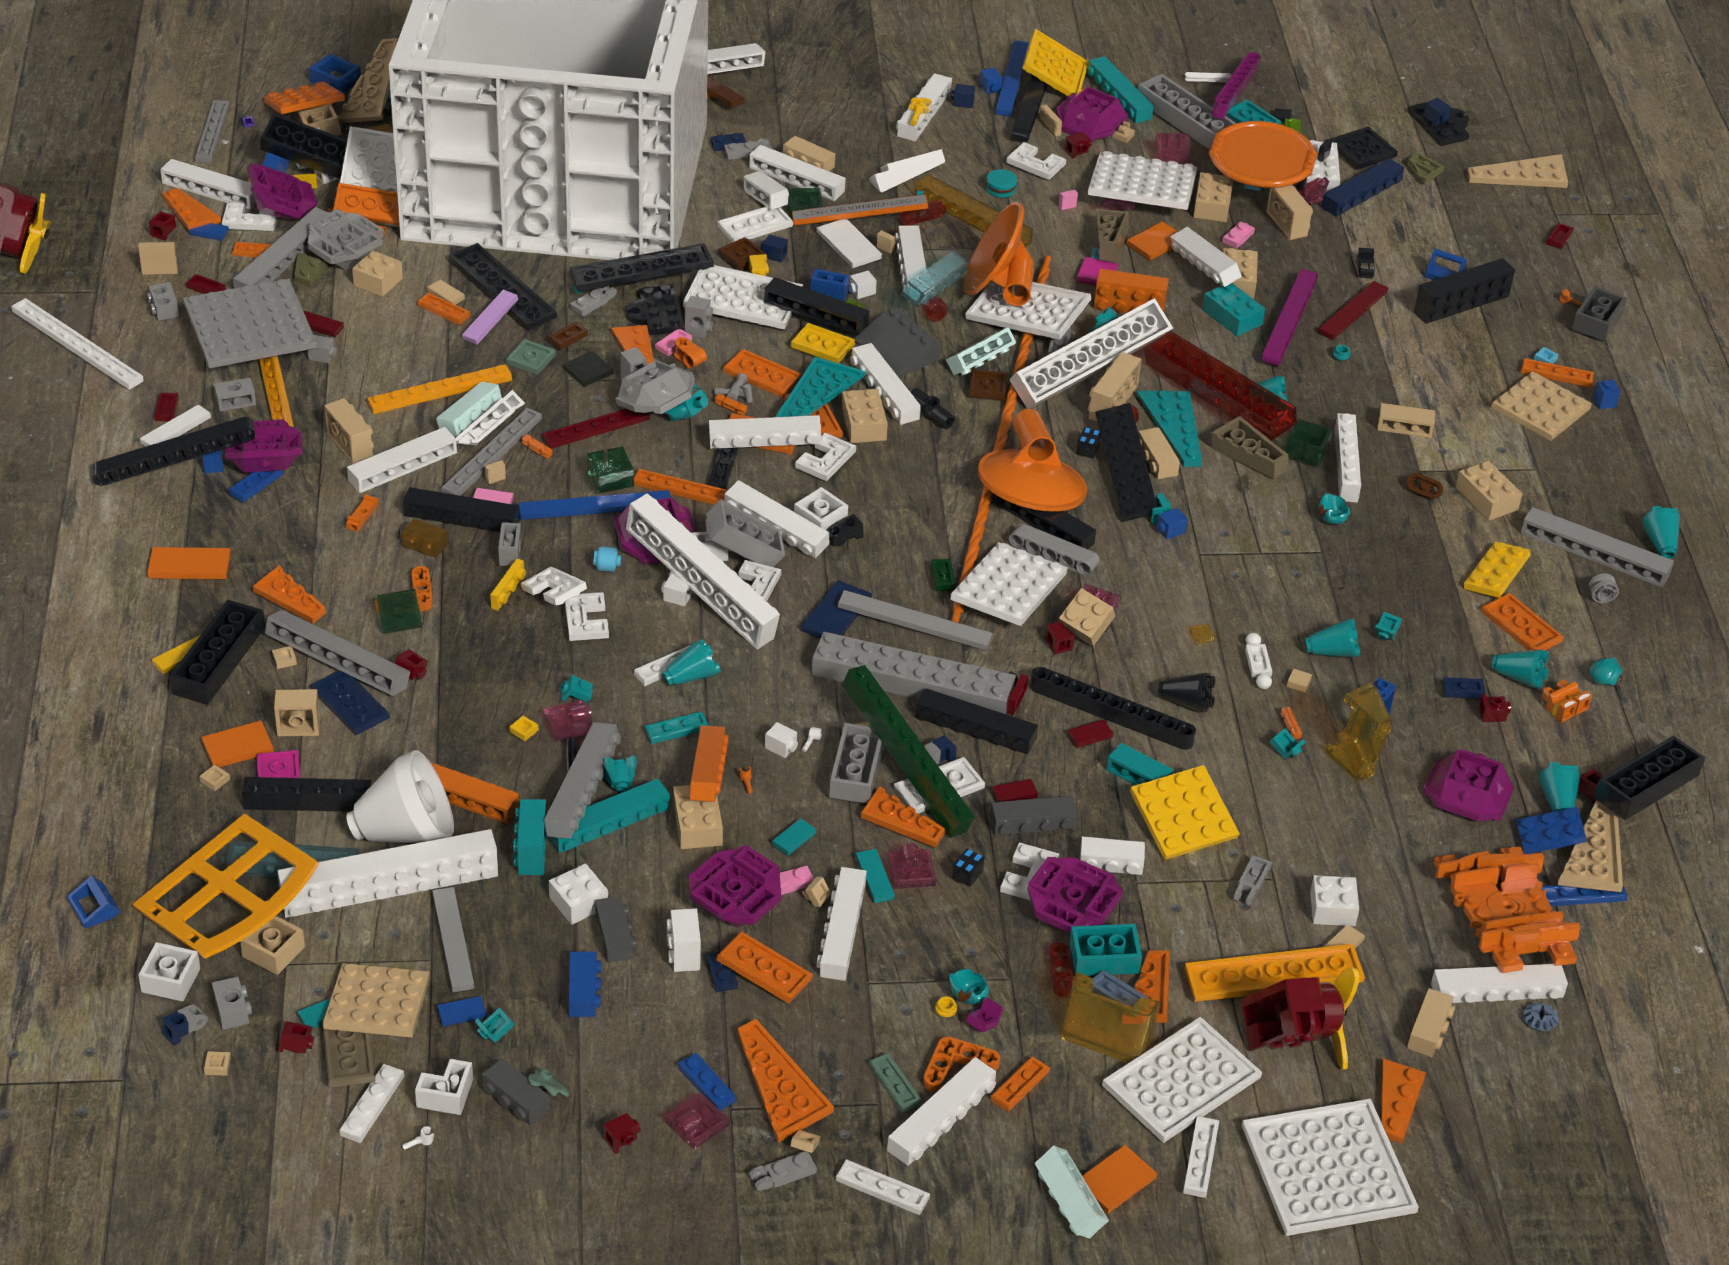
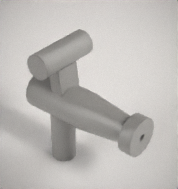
M743 373L738 374L731 389L715 388V395L722 394L734 400L741 396L745 397L747 403L753 402L751 385L745 384L748 378Z

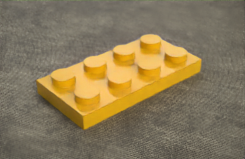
M1495 541L1464 582V589L1500 598L1530 557V550Z

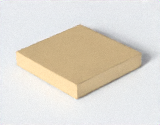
M175 242L138 244L142 275L178 274Z

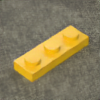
M516 559L490 594L491 609L498 611L503 604H506L509 595L516 590L520 580L524 579L526 575L524 560Z

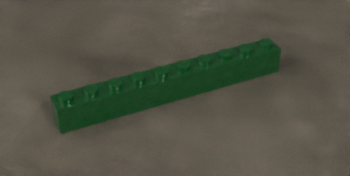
M866 665L849 669L843 680L842 687L942 827L945 828L947 834L952 838L967 833L975 816Z

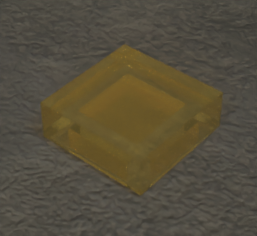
M1209 624L1190 627L1189 632L1196 645L1215 641V635Z

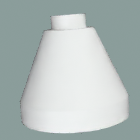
M418 750L399 756L354 804V810L347 813L346 816L349 829L357 840L366 838L370 842L416 844L452 837L454 833L452 810L442 782L432 764Z

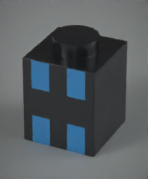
M1084 427L1077 442L1076 454L1094 459L1100 447L1101 431Z
M966 848L953 864L952 878L959 883L971 887L983 872L985 857Z

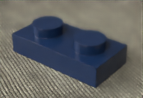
M743 133L711 136V144L714 151L724 150V145L746 143Z
M1443 678L1442 685L1445 697L1481 698V695L1485 694L1483 679Z
M720 952L706 954V961L716 993L737 989L738 983L734 970L716 960Z

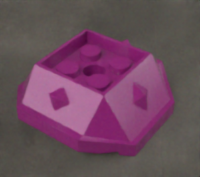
M1088 86L1077 94L1072 93L1056 108V115L1062 121L1061 132L1069 135L1084 132L1091 139V142L1099 138L1112 136L1119 129L1120 125L1123 126L1124 121H1128L1129 116L1118 98Z
M250 163L248 165L247 171L251 183L250 191L254 196L259 211L293 221L306 215L318 204L310 183L260 164L253 165Z
M283 419L254 421L255 438L253 440L225 449V458L230 459L243 472L287 470L296 457L302 455V432L289 426Z
M672 497L657 499L658 503L665 510L669 511L678 522L682 523L690 533L697 532L689 508L681 506ZM629 504L622 514L614 518V525L622 549L630 555L637 557L643 564L661 562L626 530Z
M1458 749L1451 755L1436 761L1424 787L1423 794L1429 797L1432 803L1440 809L1475 821H1488L1492 819L1496 821L1502 820L1514 787L1501 762L1486 758L1483 753L1475 754Z
M747 845L738 847V849L716 852L688 876L690 899L708 910L711 915L729 922L736 928L745 924L753 925L781 901L779 866Z
M1047 857L1029 881L1027 887L1035 917L1071 933V926L1104 924L1123 897L1124 892L1113 874L1080 859L1069 857L1059 859Z

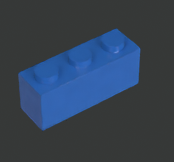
M570 952L569 1017H596V1008L601 1007V995L596 994V991H601V977H597V974H601V960H597L596 952Z

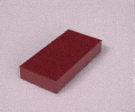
M1558 223L1547 238L1546 245L1562 250L1572 235L1574 228Z
M195 274L186 282V288L201 294L226 290L225 284Z
M178 393L159 394L155 421H170L175 418L179 400Z
M1021 674L1008 698L1006 714H1015L1028 687L1029 677L1027 675Z
M1103 719L1068 730V736L1076 748L1113 738V731Z
M1031 779L992 786V793L997 802L1038 798V792Z

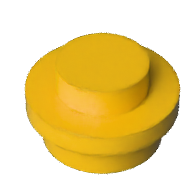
M941 997L936 1002L935 1011L942 1017H952L957 1012V1004L951 997Z

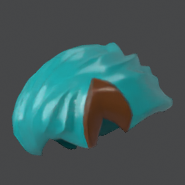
M1325 493L1318 505L1319 515L1324 521L1333 525L1344 523L1351 513L1345 499L1337 495Z
M1615 657L1601 658L1594 661L1589 668V672L1597 684H1607L1614 687L1618 682L1622 681L1623 670Z
M961 969L948 976L951 991L961 1002L976 1004L983 1001L989 994L990 990L987 981L981 972L975 974L972 969Z

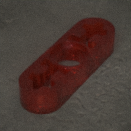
M941 201L928 203V209L901 212L899 219L905 226H911L942 217L946 213V207ZM926 210V213L920 216V213Z
M1056 942L1050 946L1049 950L1053 991L1059 997H1069L1073 992L1074 986L1069 948L1062 942ZM1057 952H1060V954L1062 955L1061 959H1058ZM1064 967L1067 971L1061 973L1056 968ZM1061 981H1064L1065 988H1062Z

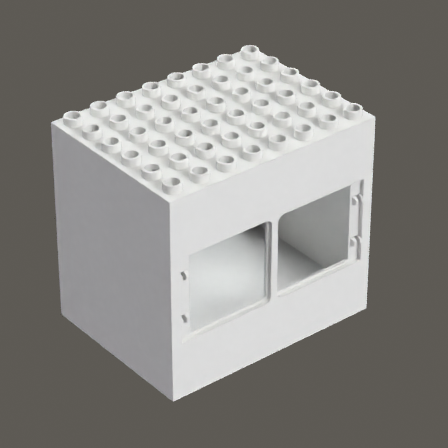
M413 0L389 63L401 240L467 247L479 243L483 248L602 260H612L678 248L707 127L708 0Z

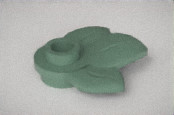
M545 1068L536 1069L528 1077L531 1085L547 1089L552 1096H556L558 1093L566 1097L569 1096L568 1089L553 1078L552 1072Z

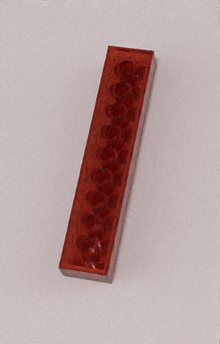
M1169 331L1145 347V359L1148 366L1235 419L1241 416L1269 440H1274L1297 424L1295 406L1174 332Z

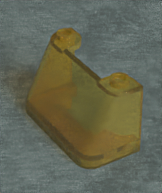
M1372 683L1346 694L1344 702L1352 708L1345 731L1337 734L1339 740L1334 745L1328 744L1325 751L1358 782L1366 778L1369 779L1374 775L1375 767L1386 738L1392 729V720L1379 690Z
M1077 972L1072 981L1062 1018L1060 1036L1068 1042L1126 1063H1130L1147 1052L1155 1035L1160 1002L1144 997L1138 999L1133 1007L1093 993L1094 981L1092 978Z

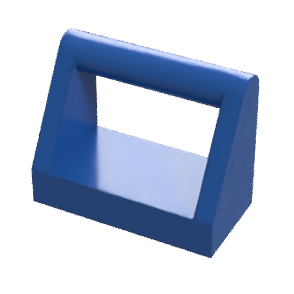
M1435 248L1425 278L1436 280L1458 273L1436 265L1437 256L1461 264L1459 272L1465 270L1467 259Z
M93 875L67 896L84 928H89L114 918L121 912L105 884ZM94 895L100 907L87 916L79 900Z

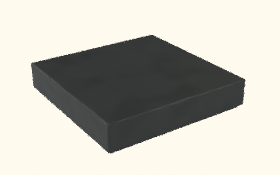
M593 351L563 364V369L583 387L614 374L613 368Z

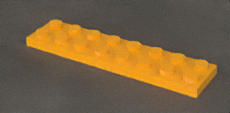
M1354 944L1185 963L1184 968L1194 1002L1248 996L1285 979L1319 977L1320 982L1333 984L1340 973L1347 968H1357L1359 983L1364 982L1365 979Z

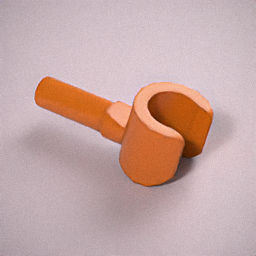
M1562 290V295H1560L1562 303L1570 302L1578 306L1582 305L1581 302L1570 297L1568 290Z
M748 766V771H742L740 767L739 779L744 781L748 794H751L753 792L750 784L752 779L751 767Z

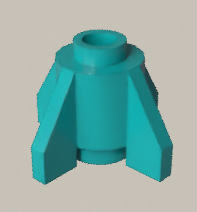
M633 755L626 758V760L604 758L606 769L603 772V777L618 792L628 790L632 786L635 776L636 756Z

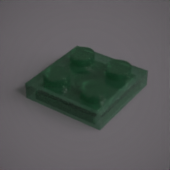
M787 188L789 192V214H792V211L823 207L820 188Z
M415 589L376 595L383 634L423 627Z

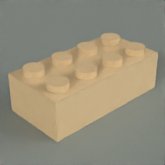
M1122 352L1118 358L1116 357L1113 360L1111 367L1106 369L1104 376L1100 377L1097 385L1090 390L1089 397H1091V401L1087 409L1089 411L1088 419L1097 422L1096 411L1123 405L1128 401L1138 387L1141 358Z

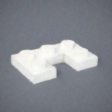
M1023 142L1007 157L1006 163L1050 180L1066 165V159L1051 154L1042 161L1034 157L1038 152V148Z
M227 203L222 225L228 226L229 229L274 231L277 216L262 211L259 214H244L245 203Z
M824 433L821 436V444H815V448L826 452V454L820 459L805 452L795 462V468L828 481L856 452V446Z
M745 560L738 572V576L742 579L753 581L751 588L767 602L781 576V569Z
M549 567L521 583L522 590L532 595L539 594L545 588L551 587V590L543 593L544 599L556 606L563 604L569 598L577 596L580 592L587 589L585 581L554 567Z
M603 592L579 594L565 601L569 641L609 638L607 619L587 620L586 614L587 612L605 611Z
M1019 843L1012 863L1030 867V872L1027 877L1007 872L1000 892L1030 900L1027 890L1029 881L1047 857L1059 859V853Z

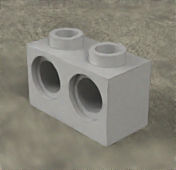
M171 283L150 285V293H147V298L151 305L152 314H156L158 321L179 317L178 303Z

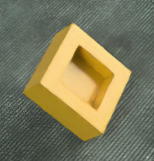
M524 715L510 726V733L523 741H526L539 731V725Z

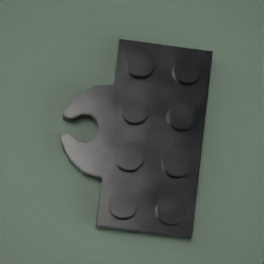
M1426 102L1409 106L1408 112L1440 146L1469 140L1470 134L1465 130L1468 126L1469 116H1464L1465 112L1463 110L1451 108L1449 120L1435 125L1424 117Z
M673 284L639 289L640 299L630 303L626 309L628 320L633 324L647 325L650 335L671 333L678 329L685 331Z

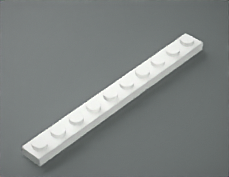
M25 298L11 306L12 312L130 390L144 382L141 374Z

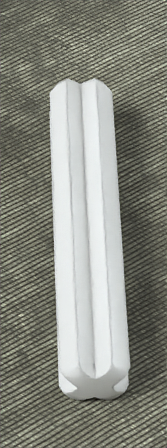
M1186 72L1185 81L1227 83L1232 74Z

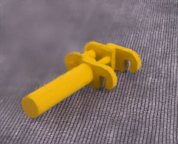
M922 97L911 99L909 109L914 111L910 122L912 126L917 124L920 113L923 114L924 110H926V113L929 112L926 104L928 102V105L931 106L932 101L930 99Z

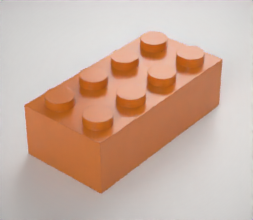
M1099 269L1094 309L1106 310L1107 307H1110L1116 312L1128 313L1155 298L1164 312L1169 278Z

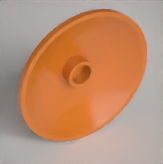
M1015 201L1006 206L982 236L964 275L963 291L966 294L975 295L994 281L1004 287L1003 298L1008 304L1022 306L1030 300L1034 261L1020 240L1024 218V206L1021 203Z
M1034 409L1020 411L1013 420V427L1021 442L1019 449H1003L986 454L978 465L980 480L997 496L1022 507L1041 511H1065L1076 508L1086 498V482L1078 472L1059 460L1055 443L1040 413Z

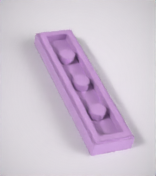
M502 290L462 334L463 340L478 345L517 302L518 296Z

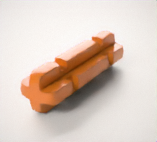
M722 394L715 396V403L720 406L723 405V407L731 411H737L740 415H745L748 411V406L743 403L740 404V402Z
M526 434L522 437V444L544 458L548 459L553 455L551 448L532 436Z
M1289 706L1283 707L1280 714L1288 731L1295 740L1301 739L1302 731L1292 709Z

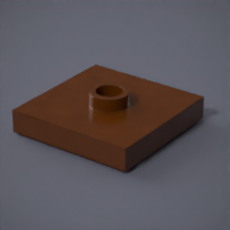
M746 237L718 249V254L739 271L749 267L750 255L766 254Z
M972 369L969 397L1005 400L1008 373Z

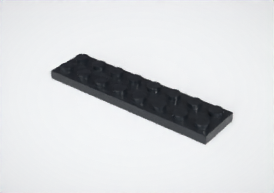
M479 243L449 254V261L493 300L502 290L516 294L518 300L507 312L527 330L557 318V311Z
M705 243L573 266L570 267V274L578 291H588L589 289L621 285L627 282L655 279L666 275L672 276L683 272L689 273L700 269L705 270L714 267V261Z
M1131 403L1096 411L1095 414L1099 430L1101 431V438L1122 522L1152 515V509L1157 507Z

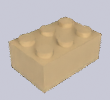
M1200 173L1194 218L1227 222L1233 179L1226 175Z
M1293 185L1270 188L1266 211L1289 240L1308 236L1310 219L1313 213L1312 207Z
M1224 248L1223 253L1237 263L1242 276L1232 283L1254 299L1257 283L1258 252Z
M879 390L842 391V412L850 443L887 441L888 423Z
M345 398L324 405L327 434L348 460L355 464L372 457V449H374L371 435H373L372 428L369 424L365 423L362 415L355 411L354 406L349 404Z
M1490 461L1459 471L1455 488L1489 521L1519 509L1522 492Z
M691 785L673 786V806L680 848L723 846V826L717 794L715 802L690 800Z

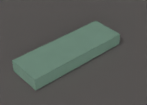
M889 1053L869 1060V1067L901 1113L922 1105V1099Z

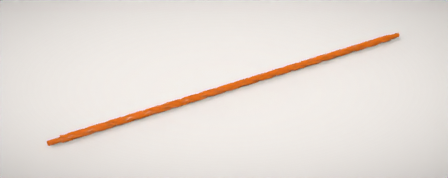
M1046 255L1036 283L1046 285V280L1050 273L1051 257L1049 255ZM1023 333L1013 375L1025 368V362L1030 352L1029 346L1034 336L1032 333ZM1010 383L993 451L1003 450L1006 446L1008 430L1011 426L1012 413L1015 410L1016 397L1018 395L1012 383ZM985 485L959 584L975 568L974 562L978 557L979 543L983 537L984 523L987 520L989 504L993 497V492ZM954 601L951 621L959 623L965 605Z

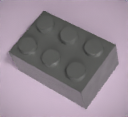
M1594 286L1576 312L1572 330L1605 341L1622 316L1627 298Z

